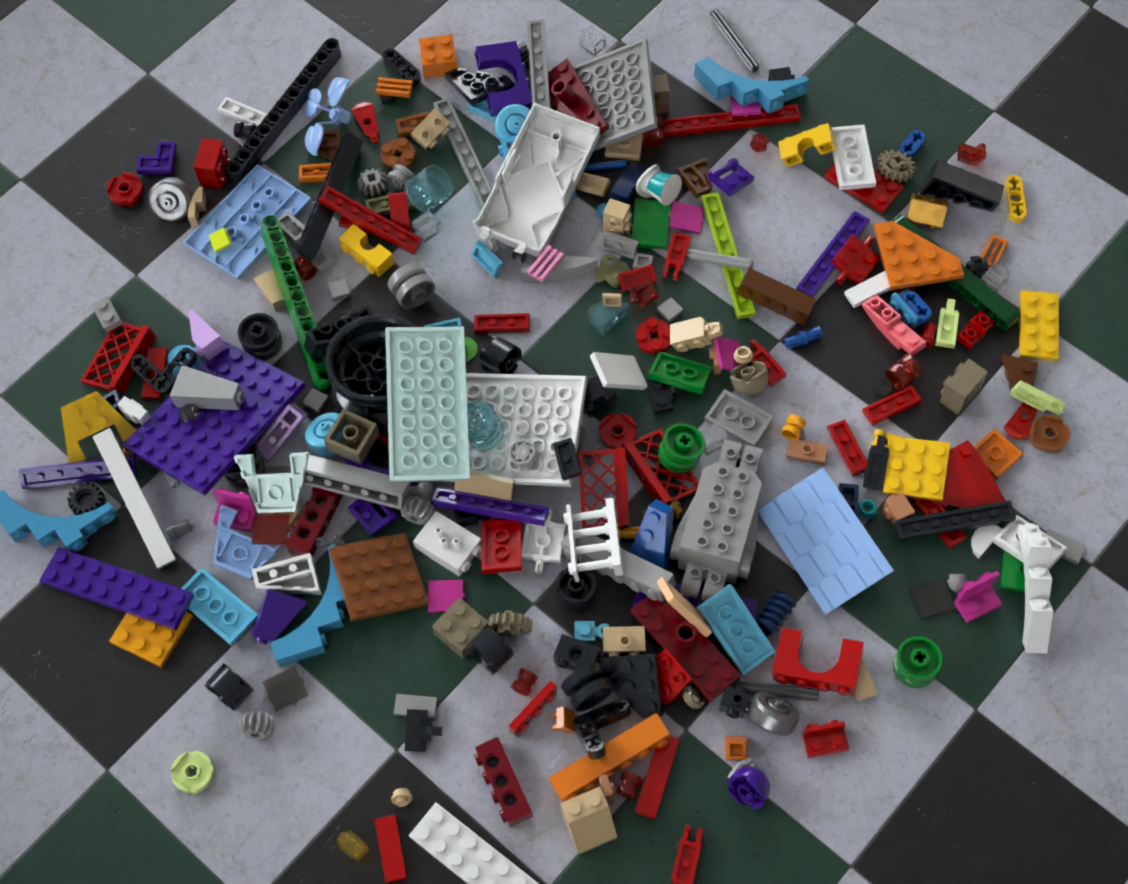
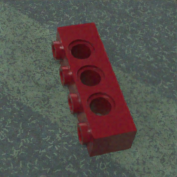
M313 487L312 496L304 504L301 518L296 520L293 534H290L287 538L286 545L290 554L300 556L310 553L312 557L314 556L343 494ZM322 500H325V501H326V502H325L324 504H322V505H319V504H318V503H319L320 501H322ZM318 517L317 520L310 521L311 518ZM304 534H310L307 538H301Z
M493 738L476 746L477 754L474 755L478 767L482 765L485 770L482 776L486 785L491 784L493 788L490 794L494 803H499L502 810L499 811L503 823L508 822L511 828L532 818L531 808L499 738ZM492 760L499 762V765L495 768L488 766ZM500 779H506L508 781L507 784L503 787H499L496 785L497 781ZM510 797L515 798L516 803L508 806L505 804L506 799Z

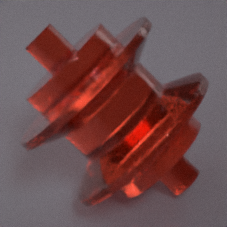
M764 134L753 135L750 147L755 152L766 151L769 139Z

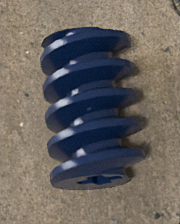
M776 591L772 595V599L767 603L768 606L763 608V612L755 620L762 632L767 635H772V631L778 633L779 629L776 625L780 627L784 625L780 619L787 620L788 617L785 613H792L789 606L796 607V603L792 598L781 591Z

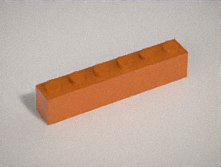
M655 713L605 743L606 754L602 758L593 760L588 755H585L548 777L561 802L578 796L583 791L593 790L597 786L596 783L599 782V776L607 774L609 780L615 775L616 771L628 769L632 766L633 761L638 758L640 760L646 758L651 754L650 751L656 747L660 749L669 743L670 733L658 714Z

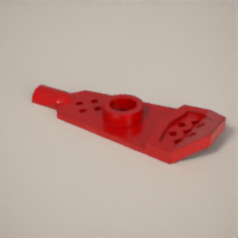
M363 102L355 105L351 112L365 136L370 137L373 144L378 143L377 134L379 130L373 104Z
M1023 402L1004 426L1007 435L1016 440L1027 439L1038 409ZM1026 413L1028 418H1023L1021 414Z

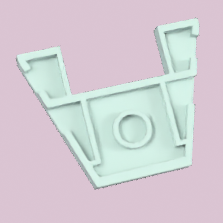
M309 452L289 454L291 473L256 474L253 454L234 456L235 462L238 463L242 471L240 472L241 476L246 480L249 487V494L258 513L296 512L298 510Z

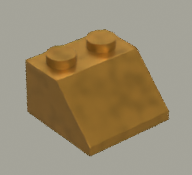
M912 193L907 219L914 225L923 223L932 229L943 227L948 200Z

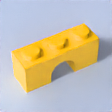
M828 123L778 142L781 159L787 167L804 162L803 154L809 147L815 146L820 155L837 150L835 134Z
M354 224L338 238L340 249L345 254L349 253L358 264L362 263L371 274H376L380 277L394 264L392 253L382 245L378 244L371 250L364 249L369 244L367 235Z

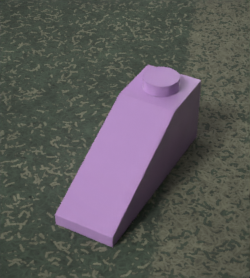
M192 309L189 310L192 340L196 345L194 350L200 357L204 356L209 361L227 347L217 332Z
M295 403L288 404L257 444L261 455L269 461L308 417V414Z

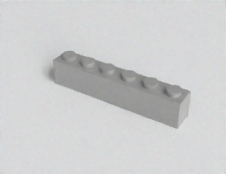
M309 455L304 485L400 510L403 508L405 500L410 496V482H390L389 475Z
M568 532L560 544L563 554L571 559ZM595 535L575 538L576 547L606 542ZM621 549L623 575L615 576L614 569L609 567L596 569L601 575H608L617 583H624L632 590L640 591L650 599L658 600L662 603L666 598L659 588L657 581L663 577L671 586L674 587L676 585L673 573ZM606 550L577 555V560L580 563L606 560L608 557H612L611 552Z

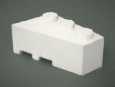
M310 553L251 569L256 589L260 593H265V590L269 589L283 594L322 595L314 560Z

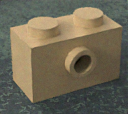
M645 626L604 627L602 629L603 654H608V657L620 656V653L639 655L645 652Z

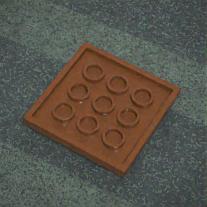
M406 533L330 547L329 553L351 622L428 605L429 601Z

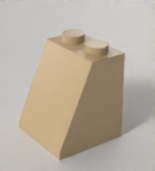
M600 787L560 803L563 820L578 855L617 838L610 809Z

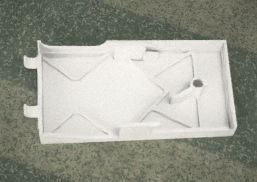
M534 103L495 178L494 187L478 218L473 220L476 233L480 234L478 237L484 240L487 238L494 239L515 248L516 250L514 251L523 254L526 252L539 257L547 248L600 138V128Z

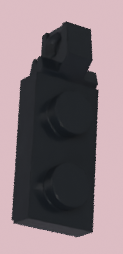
M878 436L877 444L871 445V449H869L863 488L879 491L883 489L889 456V448L884 447L886 441L884 436Z

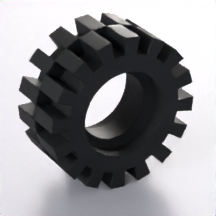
M84 482V485L78 483L79 487L76 488L74 486L72 488L74 492L69 491L70 497H67L68 506L76 515L93 511L106 504L104 502L106 501L104 493L98 485L90 482V485L88 482ZM87 495L94 497L89 505H80L83 497Z

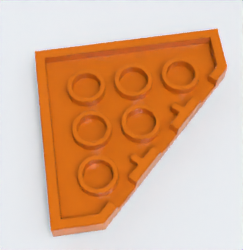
M894 221L874 224V231L890 291L964 277L960 258Z

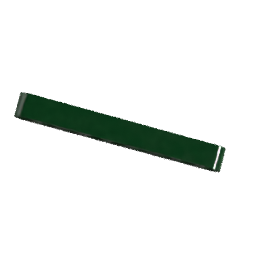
M899 215L893 220L895 223L942 248L903 215ZM962 265L963 278L944 281L977 310L982 311L993 319L995 325L1003 331H1008L1021 319L1020 313L964 265Z

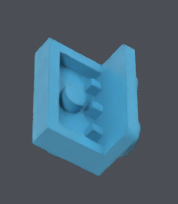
M907 288L899 294L893 293L890 305L902 316L903 321L913 329L922 324L918 323L919 317L902 300L903 294L910 290Z

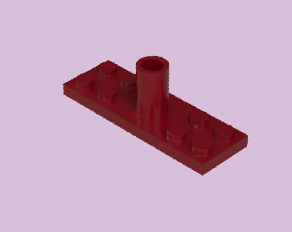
M568 58L548 72L550 98L558 112L599 127L600 135L610 129Z
M647 596L630 609L632 616L641 626H645L646 632L662 650L667 648L693 679L690 682L709 703L722 694L727 686L733 685L741 678L738 671L713 643L673 608L666 599L662 603L658 600H652Z

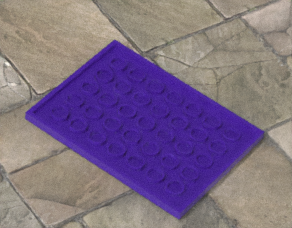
M225 341L223 342L227 348L211 360L205 359L196 370L239 383L245 394V400L241 404L240 410L178 408L169 397L150 416L151 418L141 425L123 444V447L128 452L204 496L236 463L234 456L243 455L277 419L288 404L306 387L303 381Z

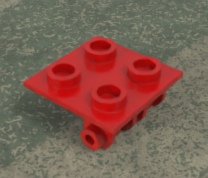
M665 648L658 655L662 701L667 706L672 700L675 701L680 697L679 693L693 678L673 654Z

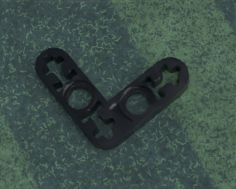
M392 48L386 49L383 52L384 63L398 75L395 79L412 80V88L420 82V71L399 52ZM401 64L406 65L404 69L397 68ZM379 95L381 103L386 105L400 98Z
M187 347L182 348L163 372L147 357L140 354L132 357L130 365L157 392L168 395L171 393L178 374L173 376V369L177 366L180 369L183 366L179 364L180 361L185 364L184 366L192 368L198 356L196 351ZM141 361V363L146 367H140L138 362ZM151 370H155L156 375L153 379H149V373ZM163 383H165V385H166V388H165V389H163V386H162Z
M616 700L579 715L573 720L575 732L590 759L597 760L606 754L604 742L597 730L629 717L631 708L627 700ZM607 715L604 718L598 719L600 716ZM589 735H594L591 738L585 739Z

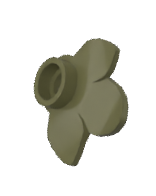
M606 254L601 258L600 266L595 271V279L597 283L606 280L610 286L617 289L620 285L617 274L630 271V268L625 262L618 261L616 256ZM611 260L613 264L608 265L606 261Z

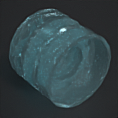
M430 164L409 179L405 185L408 199L418 210L423 212H429L453 194V184L446 171L435 164Z
M483 401L467 403L469 445L479 451H487L494 448L504 436L503 422L488 403Z

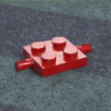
M854 234L848 238L831 261L841 273L835 280L836 283L838 282L839 285H842L846 278L852 280L857 285L864 281L880 259L870 249L871 244L875 241L872 236H868L865 242L859 240Z

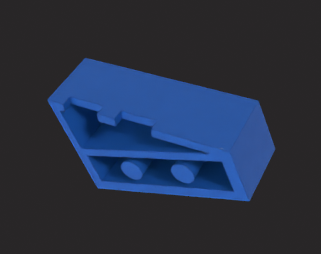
M656 499L647 508L630 553L668 571L671 565L670 551L672 547L671 533L673 529L674 508Z

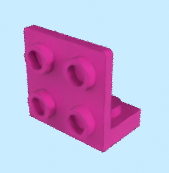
M225 488L220 490L213 489L212 493L219 504L213 520L214 525L218 526L219 510L222 504L238 512L231 529L251 533L258 514L251 496L244 492L233 493Z
M997 571L992 574L990 572L983 574L976 582L971 580L962 586V591L957 594L958 597L954 605L966 623L1002 605V602L991 588L999 576Z

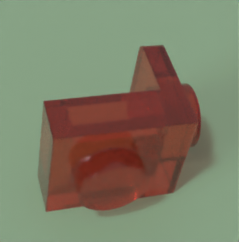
M960 143L957 146L958 161L976 167L986 158L985 144L981 143L977 147Z
M648 280L636 289L633 287L628 288L630 292L629 298L634 305L638 304L642 308L660 297L652 280Z

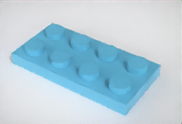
M203 568L181 588L195 595L188 610L231 647L257 619L258 614Z
M728 584L697 607L741 675H745L776 652L731 584Z

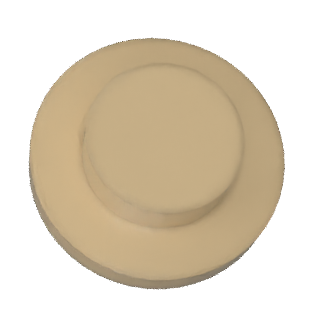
M745 346L737 348L734 353V360L739 364H747L753 359L752 351Z
M406 788L396 789L391 797L392 803L399 807L407 806L413 799L412 794Z

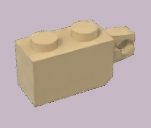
M702 317L670 324V344L678 352L702 348L705 345L712 344L713 338L723 334V326L720 322L707 323Z

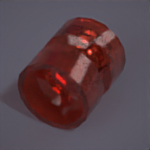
M656 114L657 128L642 133V141L645 146L659 147L665 143V120L661 115Z
M906 354L897 361L898 364L890 366L885 371V375L892 386L902 389L910 383V380L920 375L922 369L914 357Z

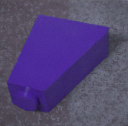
M265 590L251 637L256 638L255 642L267 645L268 642H273L306 605L307 601L273 590Z

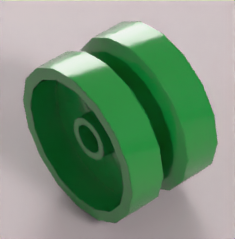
M683 423L674 424L664 434L658 448V458L666 469L674 473L690 472L697 466L704 451L705 439L696 427Z
M913 636L906 639L900 644L893 660V671L897 679L902 684L911 688L928 686L935 680L942 665V653L939 646L923 636Z

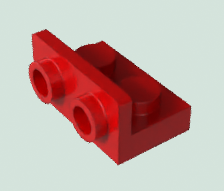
M831 720L826 722V725H807L802 732L807 758L849 751L844 730L845 722Z

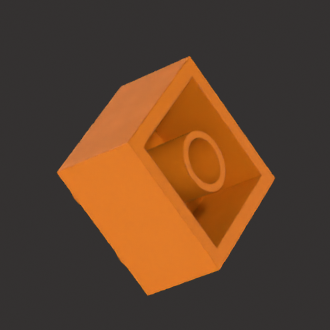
M453 34L419 38L425 78L445 76L446 72L458 69Z

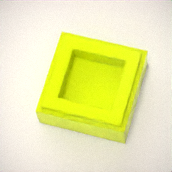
M221 228L208 235L215 252H219L232 245L226 228Z

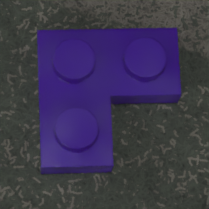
M158 141L156 156H138L137 173L172 174L177 149L176 142Z

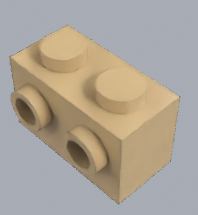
M434 108L411 132V137L425 150L428 148L432 149L438 143L437 139L441 135L444 137L449 132L450 122Z
M610 198L603 211V232L606 230L624 237L626 233L629 234L632 223H630L632 218L630 205Z

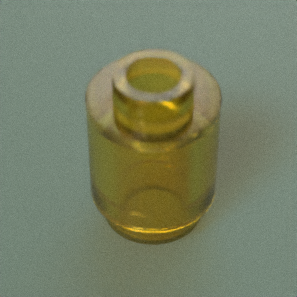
M352 830L343 831L337 838V847L352 860L360 861L369 850L366 842Z

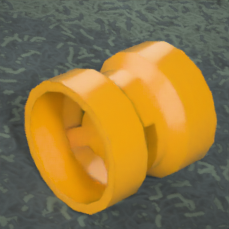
M790 414L786 420L787 425L783 426L781 434L787 439L799 440L801 436L800 431L804 429L806 421L798 415Z

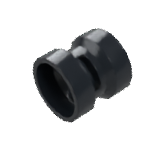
M237 120L234 125V136L248 139L256 129V124Z

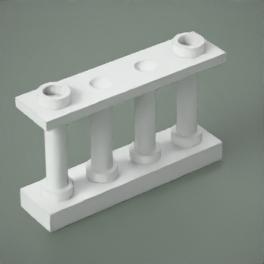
M613 498L605 499L606 507H603L601 510L575 514L572 512L571 505H566L567 513H564L565 525H568L571 563H568L569 574L574 576L575 582H579V572L607 567L614 569L615 576L623 575L617 513ZM601 517L608 519V523H605V526L579 530L574 528L575 521ZM606 534L610 537V540H606L605 543L576 547L575 538ZM608 550L612 557H608L606 560L578 564L577 555L599 551Z

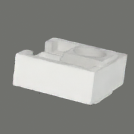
M126 396L117 404L124 417L136 424L141 423L143 425L151 418L142 405L133 399H128Z

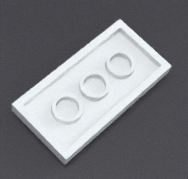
M865 125L832 127L837 144V150L832 151L839 190L875 187L876 179Z

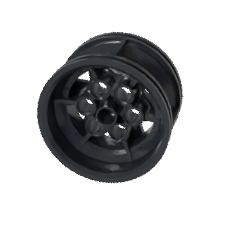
M387 314L364 316L343 326L331 339L325 358L328 377L332 384V397L337 412L340 414L345 409L377 423L379 435L388 434L385 328L416 327L406 319ZM349 371L353 373V377H347Z

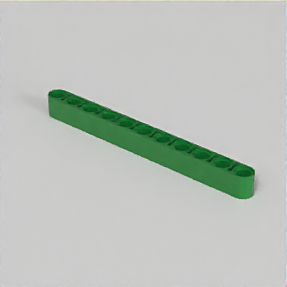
M267 215L262 221L261 236L313 383L317 389L326 390L331 384L326 368V357L311 360L304 348L307 335L305 331L317 327L279 220L273 215Z

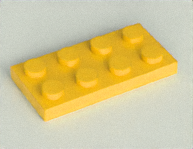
M1021 290L1019 300V313L1021 315L1019 320V358L1057 362L1059 359V293Z

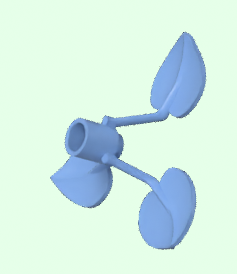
M336 77L329 86V103L335 108L328 109L319 105L323 97L319 89H312L308 94V99L305 103V114L308 117H313L317 113L318 108L330 112L329 117L332 120L330 122L315 123V126L309 127L305 136V145L307 150L314 156H318V149L323 139V125L334 124L338 126L339 123L346 125L350 120V112L338 106L351 81L349 79Z

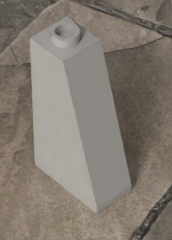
M181 366L170 393V398L178 408L240 410L241 404L245 400V394L239 383Z

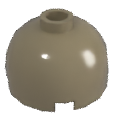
M752 361L753 365L741 364L731 370L730 379L734 389L743 395L757 396L765 389L769 380L765 363Z

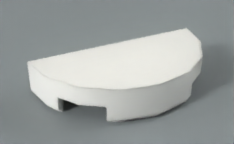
M991 525L980 527L974 532L971 538V547L973 554L978 559L989 548L994 538L1003 528Z

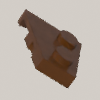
M340 130L324 131L323 139L318 149V156L333 161L341 142Z
M706 157L677 170V175L680 176L681 180L696 198L710 193L712 189L711 181L708 179L709 170L707 169L708 161Z
M1005 354L1001 355L1000 361L1001 363L1003 362L1005 368L1004 374L1009 382L1010 392L1020 380L1031 386L1034 385L1038 362Z

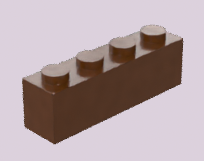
M748 268L736 293L802 325L806 322L816 301L815 298L751 268Z

